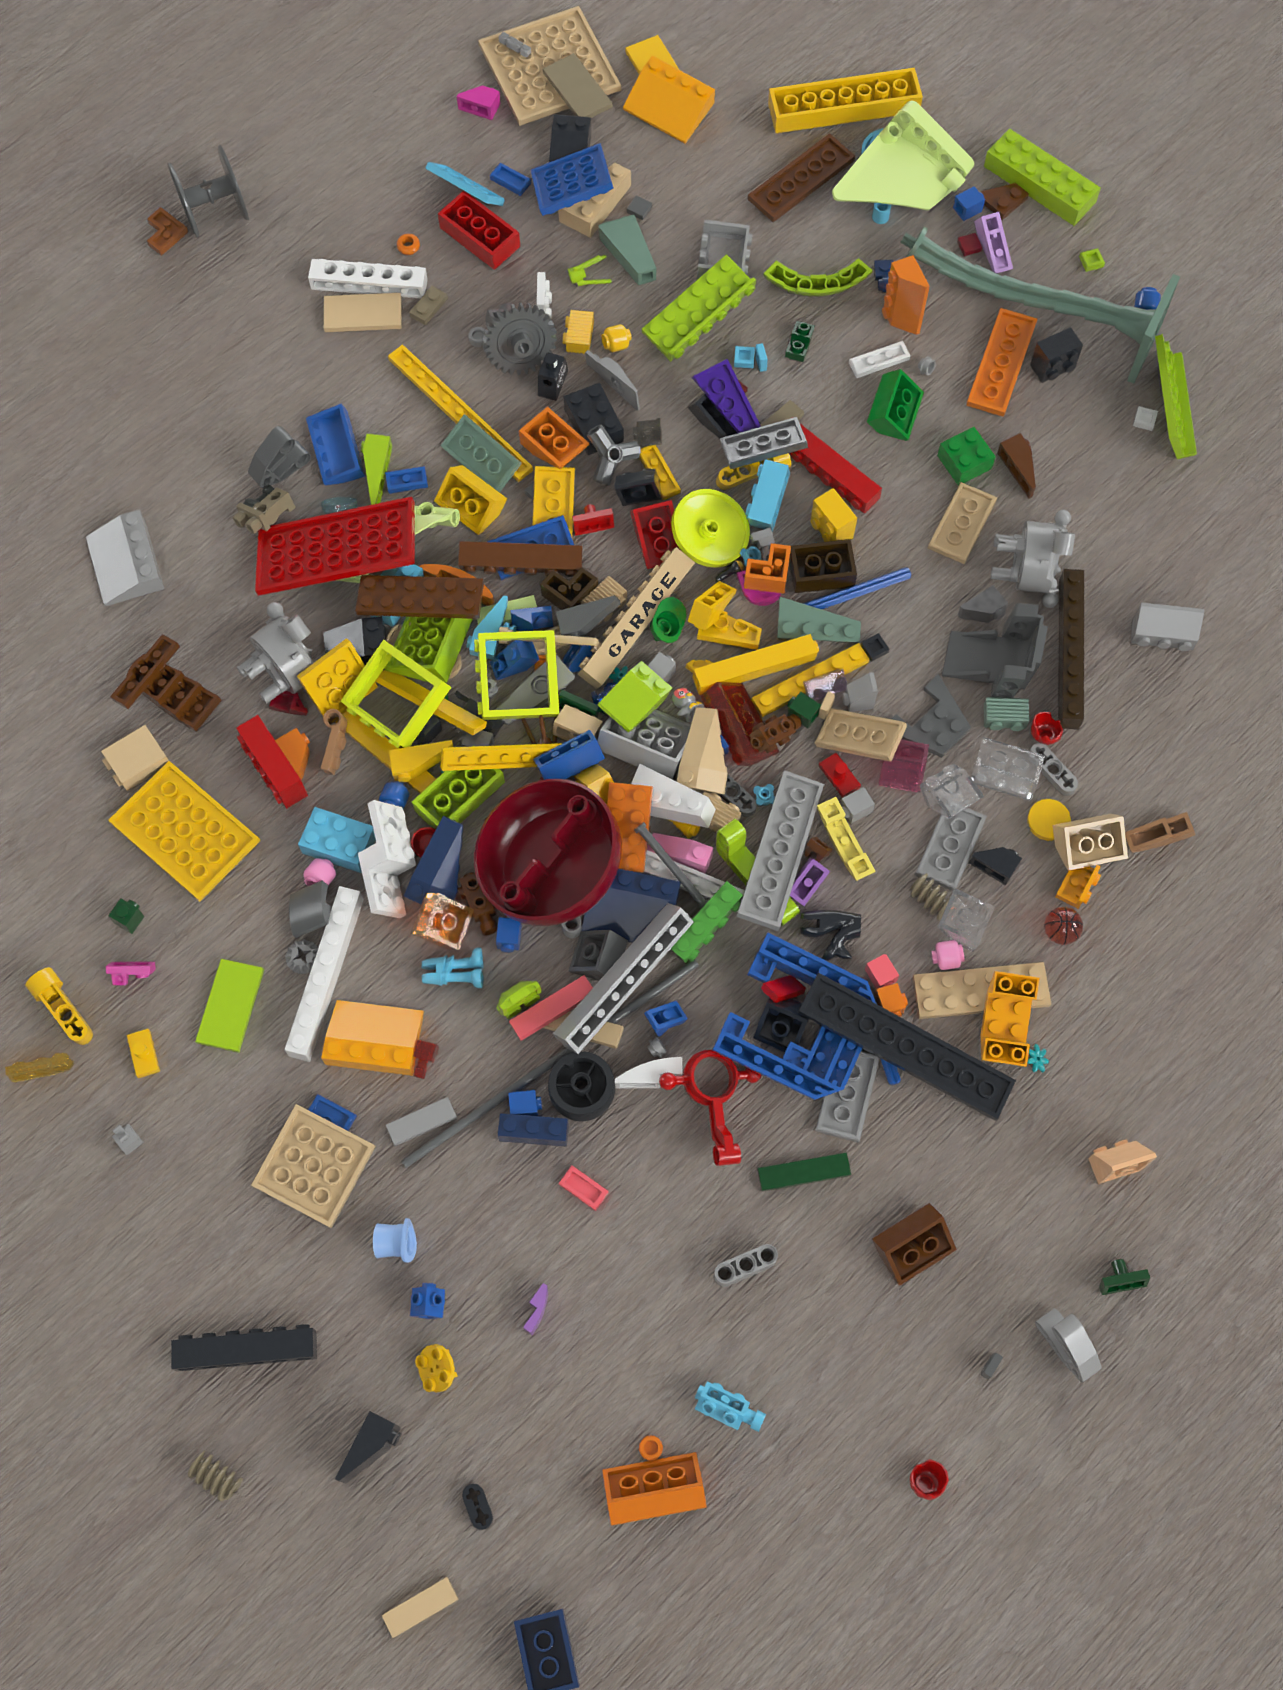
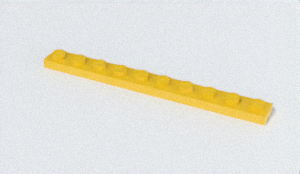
M403 344L388 355L389 361L456 424L464 414L467 415L522 463L512 476L517 482H520L533 471V466Z

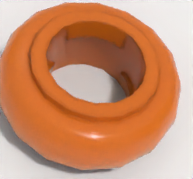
M403 234L398 238L397 249L400 253L412 255L419 250L420 241L414 234ZM407 242L413 243L411 246H404Z

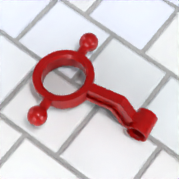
M713 1050L700 1051L687 1061L682 1076H675L673 1073L665 1072L660 1076L659 1084L664 1090H672L676 1085H684L686 1092L695 1102L708 1106L712 1140L716 1144L713 1147L715 1165L740 1164V1146L738 1143L733 1144V1136L725 1126L722 1103L726 1102L733 1095L738 1080L746 1079L750 1083H756L761 1079L762 1074L749 1068L738 1071L731 1059ZM704 1058L717 1059L727 1068L729 1084L725 1092L720 1096H707L696 1086L694 1071L697 1064Z

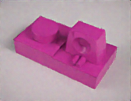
M111 962L106 966V974H111L113 985L128 984L129 975H135V978H147L155 971V962Z

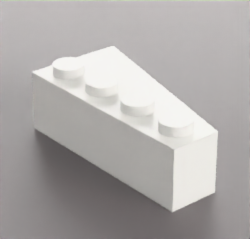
M639 764L631 784L653 786L650 816L709 828L716 809L707 796Z

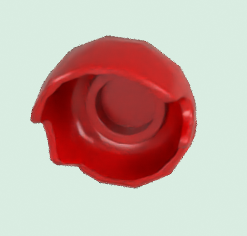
M1039 712L1033 718L1030 731L1036 741L1051 745L1060 740L1063 728L1060 720L1052 718L1051 712Z
M432 827L419 828L411 838L412 850L420 858H422L436 831Z
M928 1459L926 1462L917 1464L914 1467L909 1481L911 1489L918 1497L933 1500L944 1493L949 1478L947 1470L941 1463Z

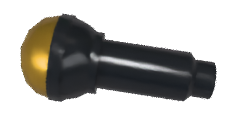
M739 560L733 561L729 568L715 577L716 581H723L731 575L743 571V563Z

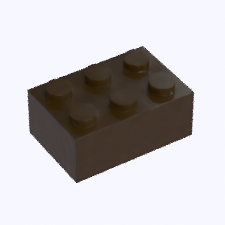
M851 539L791 546L789 564L794 593L847 588L856 584L857 571Z

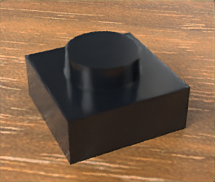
M879 633L861 642V646L871 662L889 653L890 649Z

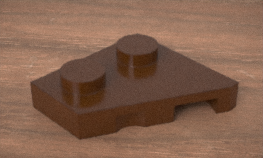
M1016 183L981 191L985 198L984 206L993 213L999 212L1001 220L1025 202L1029 196V193Z

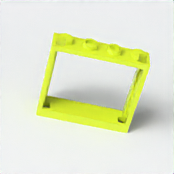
M554 630L478 633L477 639H474V652H478L479 660H475V672L480 674V681H476L477 694H481V702H477L478 715L482 714L483 720L539 718L540 715L543 717H557L559 715ZM544 639L549 708L489 710L485 641Z
M383 639L340 702L347 706L346 711L351 715L356 716L358 714L361 716L359 721L370 727L372 724L376 727L374 732L384 738L387 735L390 738L388 742L399 749L400 746L405 748L412 745L451 687ZM392 656L434 685L400 736L358 706Z

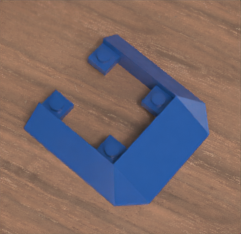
M770 933L766 934L747 973L748 976L765 983L770 980L776 968L809 985H812L816 975L820 973L876 1004L868 981ZM732 1012L728 1014L716 1039L713 1051L813 1100L844 1090L862 1050L861 1047L820 1025L809 1050L790 1041L781 1059L743 1040L742 1038L750 1021Z

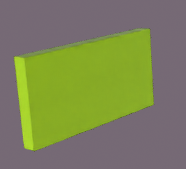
M225 959L220 960L195 1042L197 1044L240 1052L264 973L262 967Z

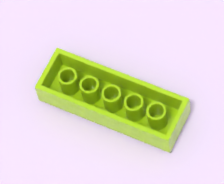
M1010 128L986 154L984 162L986 169L1009 184H1018L1029 193L1030 198L1073 226L1097 202L1101 187Z

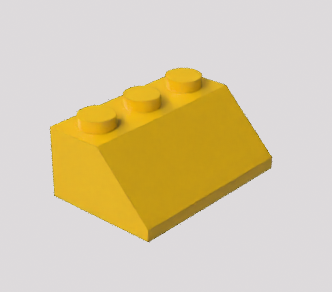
M460 465L449 468L434 502L444 508L458 509L460 521L480 535L500 515L508 498L465 466Z

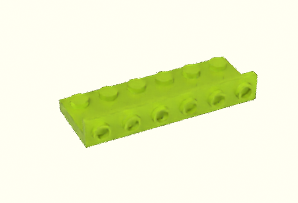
M726 254L642 328V333L670 362L674 358L678 359L684 354L685 349L689 345L693 346L699 340L700 335L703 333L707 334L717 320H723L731 308L735 309L741 303L743 297H748L755 291L756 279L754 277L750 279Z
M1163 334L1155 336L1169 440L1178 460L1197 455L1182 352L1173 354L1169 341H1165Z

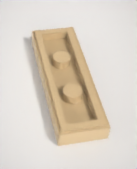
M446 1577L386 1612L382 1617L392 1638H395L458 1601L459 1598L449 1578Z

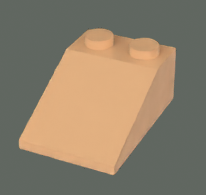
M1126 1139L1115 1143L1113 1148L1107 1149L1106 1146L1093 1150L1094 1154L1088 1159L1098 1184L1139 1172L1157 1156L1155 1152L1139 1142L1132 1141L1128 1143Z

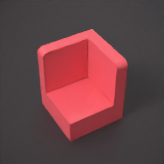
M886 954L866 964L865 971L876 989L897 982L899 974Z

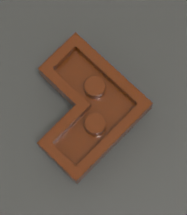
M161 207L147 218L148 223L158 230L147 240L148 246L161 256L189 232L184 224Z

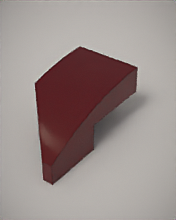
M285 690L272 699L269 704V709L301 716H307L308 710L302 704L298 693L293 694Z

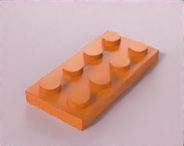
M609 782L607 805L618 823L622 839V854L618 869L643 873L645 871L647 842L634 829L644 822L649 831L653 786Z

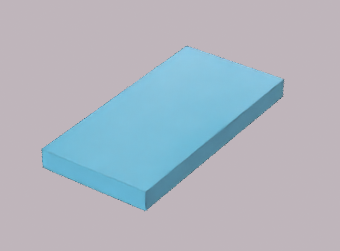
M428 162L425 169L481 201L503 206L505 202L503 197L452 168L433 162Z

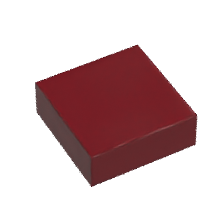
M976 233L958 237L957 243L964 257L982 252L983 247Z

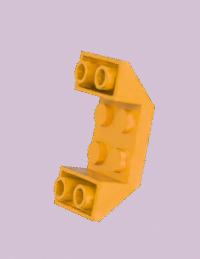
M994 971L986 994L980 1035L982 1060L1027 1067L1030 1044L1026 1043L1032 999L1037 1000L1040 978Z

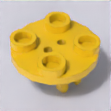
M439 1344L426 1346L415 1359V1365L419 1370L423 1388L427 1392L433 1391L437 1393L446 1391L451 1386L453 1379L458 1377L457 1373L454 1372V1363L449 1349H445Z

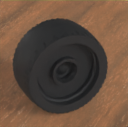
M581 1051L579 1054L572 1052L560 1058L552 1068L548 1079V1093L553 1106L560 1114L570 1120L584 1122L596 1119L609 1108L615 1094V1079L611 1068L600 1056L586 1051ZM583 1080L588 1085L584 1089H578L575 1086L576 1083Z

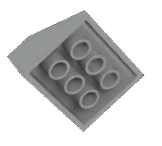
M140 509L119 515L86 536L105 606L164 589L147 525Z
M655 709L628 733L614 719L609 717L600 729L597 742L605 754H609L637 767L639 764H642L674 780L679 771L680 761L691 724Z

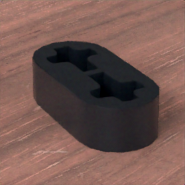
M469 1484L465 1487L462 1494L467 1512L475 1528L486 1530L493 1523V1513L483 1488L478 1484ZM471 1488L475 1491H480V1495L477 1496L479 1502L477 1506H475L472 1499L468 1500L467 1498ZM478 1508H481L484 1515H489L484 1526L482 1523L476 1522V1519L479 1517Z

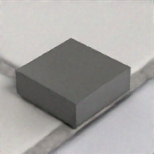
M636 195L627 207V213L644 220L652 208V202Z
M993 1353L982 1369L981 1376L987 1380L991 1378L1003 1357L998 1353Z

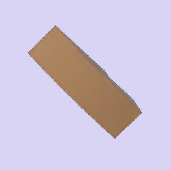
M1187 812L1132 829L1125 832V836L1131 852L1135 853L1195 836V831Z

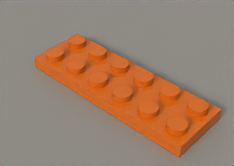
M1000 308L966 406L1004 417L1033 335L1037 318Z

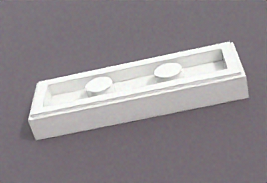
M900 341L849 359V365L856 378L908 361L911 356L904 342Z

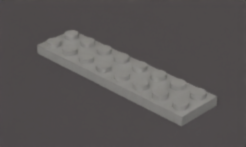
M784 770L736 917L776 931L779 930L824 784Z

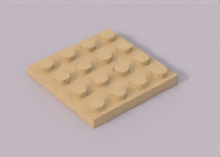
M296 1104L251 1186L332 1228L376 1146Z

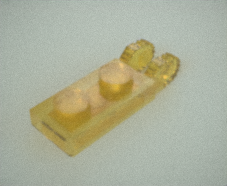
M61 1052L55 1053L52 1058L41 1057L32 1062H16L12 1066L5 1067L6 1075L14 1083L70 1070L74 1063L67 1053Z

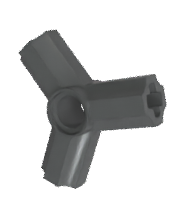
M597 425L588 432L587 437L598 451L599 457L593 480L610 486L617 463L639 458L641 448L637 441L615 444L602 425Z

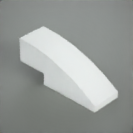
M682 1057L658 1059L636 1066L615 1078V1088H660L659 1078L663 1073L670 1072L675 1076H682Z

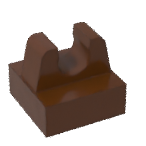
M814 837L807 843L804 855L809 857L814 852L817 855L815 860L820 863L825 857L830 855L833 849L819 838Z

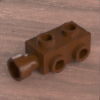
M784 714L779 718L774 715L765 721V725L761 722L752 728L753 732L749 735L751 738L750 743L753 748L758 749L759 753L765 751L768 754L778 748L776 744H779L781 747L790 741L789 736L801 727V720L795 714H790L787 717Z
M475 872L465 874L463 878L459 879L461 887H458L462 900L467 899L469 904L465 906L469 919L474 917L475 923L480 921V929L483 936L492 935L497 932L498 928L496 920L492 918V916L496 915L494 911L496 908L483 894ZM482 901L484 902L481 906L476 905L482 903Z

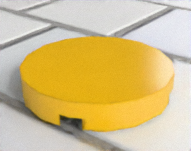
M1043 799L1036 802L1029 810L1027 823L1031 828V832L1039 839L1046 841L1054 840L1053 825L1071 822L1070 812L1066 806L1053 799Z

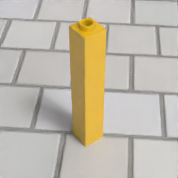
M811 634L695 668L692 678L698 694L702 695L815 661L819 647L816 640L813 641Z

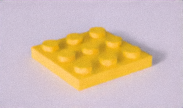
M346 638L298 674L297 678L322 717L330 709H336L343 714L347 706L340 701L363 670L365 664L352 643ZM374 682L364 698L378 688L376 682Z

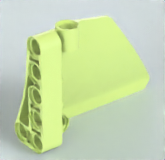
M909 101L897 112L832 189V195L836 201L882 203L930 210L950 192H955L965 182V177L974 167V161L917 102Z

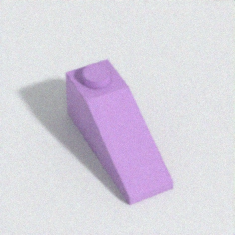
M999 212L985 215L975 220L978 239L992 271L997 274L1012 270L1013 266Z

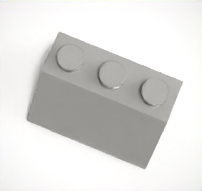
M1141 602L1132 620L1131 644L1143 647L1148 645L1158 646L1162 649L1177 648L1181 651L1193 650L1199 639L1204 609Z

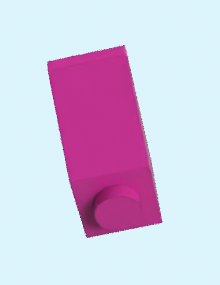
M483 85L459 93L457 95L458 109L492 120L501 104L500 93L494 88Z

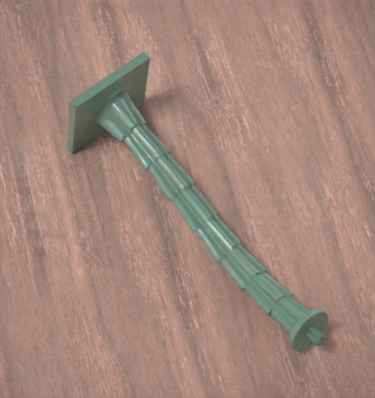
M926 227L921 229L917 238L905 233L900 243L910 248L906 257L914 255L915 259L939 270L938 273L966 284V287L994 295L998 299L1023 303L1024 306L1054 310L1055 313L1085 317V320L1115 326V329L1131 337L1140 345L1127 380L1133 384L1155 341V336H1157L1163 324L1180 276L1172 275L1157 309L1146 310L1127 305L1123 307L1097 297L1091 298L1068 290H1056L1036 283L1029 284L1006 275L1001 276L977 264L973 265L953 252L946 251L925 237L928 231Z

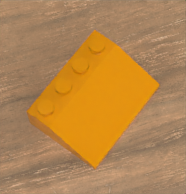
M652 55L642 68L623 106V110L686 144L713 106L715 89Z
M337 1000L325 1036L321 1059L325 1065L413 1076L424 1011Z

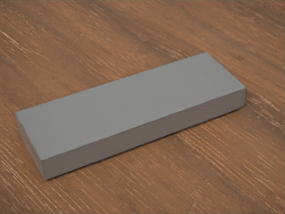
M446 1097L388 1123L386 1127L394 1145L398 1146L457 1119V1116L449 1098Z

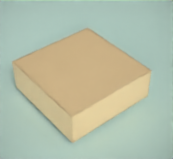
M827 692L820 707L819 718L826 719L834 703V693Z

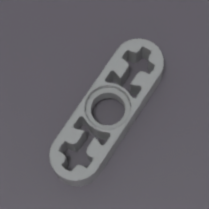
M1042 743L1033 745L1029 752L1030 761L1062 795H1072L1078 786L1076 777L1046 745ZM1036 751L1038 753L1043 752V755L1035 756ZM1055 765L1058 767L1059 772L1052 774L1048 771L1047 767ZM1061 774H1064L1063 778L1057 780ZM1070 782V783H1071V786H1070V787L1067 786V787L1065 788V787L1063 786L1064 783Z

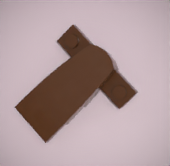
M162 634L149 651L140 656L131 665L126 678L110 697L114 702L129 709L137 698L143 694L168 715L197 732L222 700L218 695L203 688L200 683L186 677L182 671L166 665L180 648V645Z

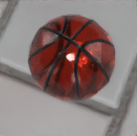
M1055 908L1045 918V933L1056 944H1072L1082 934V918L1072 908Z

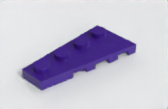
M728 359L691 377L737 433L761 427Z

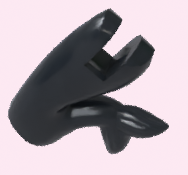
M815 910L801 913L800 919L816 920V928H800V933L803 936L819 937L840 929L826 948L822 957L823 960L829 961L835 956L842 959L852 958L844 943L847 940L860 938L861 914L835 910Z

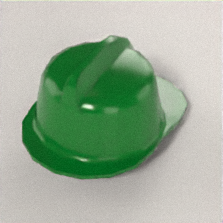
M667 597L658 605L655 615L650 622V631L655 641L673 643L678 640L687 617L686 608L679 599Z

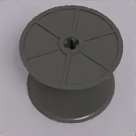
M221 145L218 146V153L225 175L210 181L203 179V183L183 190L173 165L167 163L178 196L196 238L199 237V231L191 208L208 202L214 204V200L233 194L243 218L249 220L239 185ZM212 184L211 187L206 190L201 188Z

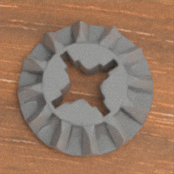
M305 939L298 942L295 941L293 945L288 947L285 955L287 966L298 974L311 972L318 947L313 942L306 941ZM299 950L303 951L304 954L308 953L306 955V964L302 959L297 960L300 953Z

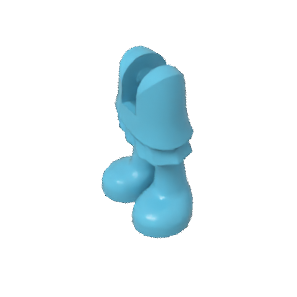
M481 947L473 949L472 955L467 958L455 959L454 955L450 957L445 955L422 961V969L436 970V973L423 974L421 976L422 983L442 986L443 984H448V982L472 983L476 988H483V954ZM452 969H474L470 972H451Z

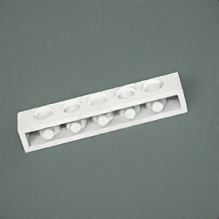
M312 259L308 276L311 290L359 294L401 293L402 297L422 298L426 293L428 281L426 268L418 266L408 267L326 259Z

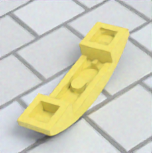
M837 797L817 805L825 829L842 862L854 880L858 881L875 873L876 871L867 854L863 853L845 819L846 814Z

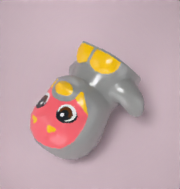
M678 688L672 694L673 704L681 709L677 715H685L687 722H692L696 707L704 708V705L701 702H697L696 697L687 688Z

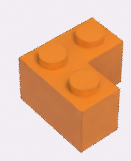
M771 543L768 561L747 559L744 588L784 594L791 546Z

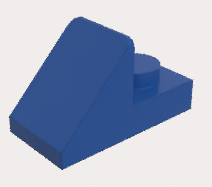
M551 606L510 610L512 626H517L516 631L518 632L554 627Z
M677 1001L650 1009L644 1013L658 1037H661L669 1028L683 1024L688 1019Z

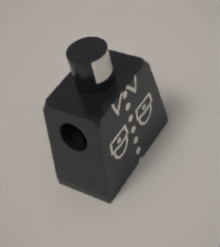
M546 353L538 373L539 397L557 401L568 373V366L564 356Z

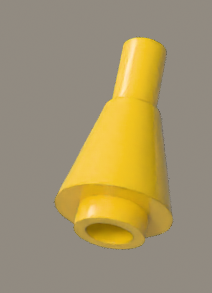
M669 820L687 838L695 837L700 830V826Z

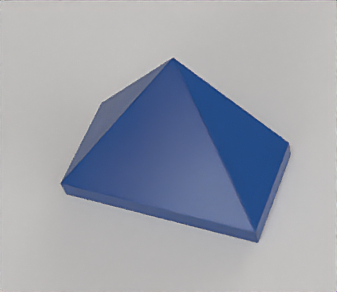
M572 644L563 657L562 662L571 672L580 671V663L586 656L590 658L592 655V646Z

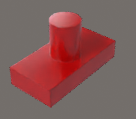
M589 504L584 507L585 514L572 516L575 536L615 528L612 508L596 511V507Z
M837 753L819 763V768L842 798L861 787L859 781Z

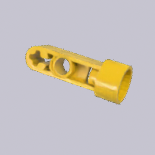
M789 453L767 459L789 465V467L792 465ZM760 462L741 466L748 470V475L740 473L739 468L741 467L730 469L727 466L721 469L716 477V485L722 490H728L758 477L757 472ZM723 476L725 478L731 477L729 481L722 479Z
M47 967L32 975L27 980L25 986L34 999L45 1004L71 1040L79 1045L88 1044L92 1040L93 1031L61 989L63 982L51 967ZM71 1011V1018L64 1021V1014ZM77 1026L80 1028L82 1036L79 1037V1033L73 1027Z

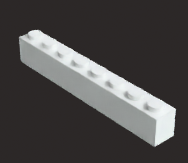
M339 886L330 912L329 923L325 927L285 1047V1052L289 1057L307 1062L311 1061L364 900L360 891Z

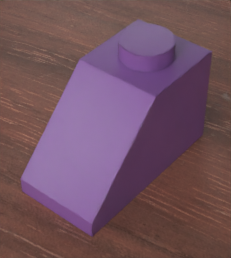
M809 858L796 875L790 896L805 906L830 871L813 858Z

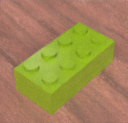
M500 769L445 771L412 801L414 811L434 829H437L443 816L462 823L505 783L504 774Z

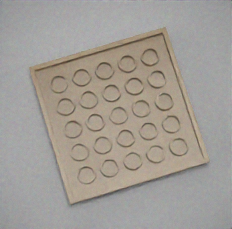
M579 6L503 31L523 42V45L526 44L531 47V54L528 57H524L507 47V44L503 45L500 43L499 35L501 33L478 40L479 47L519 126L570 109L543 74V68L573 53L606 95L621 91V84Z

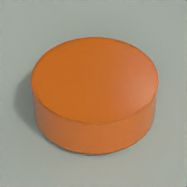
M650 1435L641 1440L639 1452L644 1459L648 1461L656 1460L662 1454L663 1445L659 1438Z

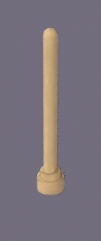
M509 627L499 628V632H513ZM555 635V643L587 646H596L598 644V639L593 637ZM544 639L520 640L531 642H545ZM503 640L499 641V643L508 644L513 640Z

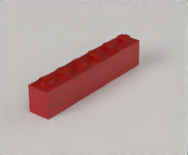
M800 424L807 440L808 448L789 453L796 462L804 465L811 474L818 476L826 486L834 488L840 497L848 500L856 510H860L865 514L880 499L882 488Z

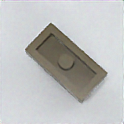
M431 286L409 312L410 317L426 326L448 300V295Z

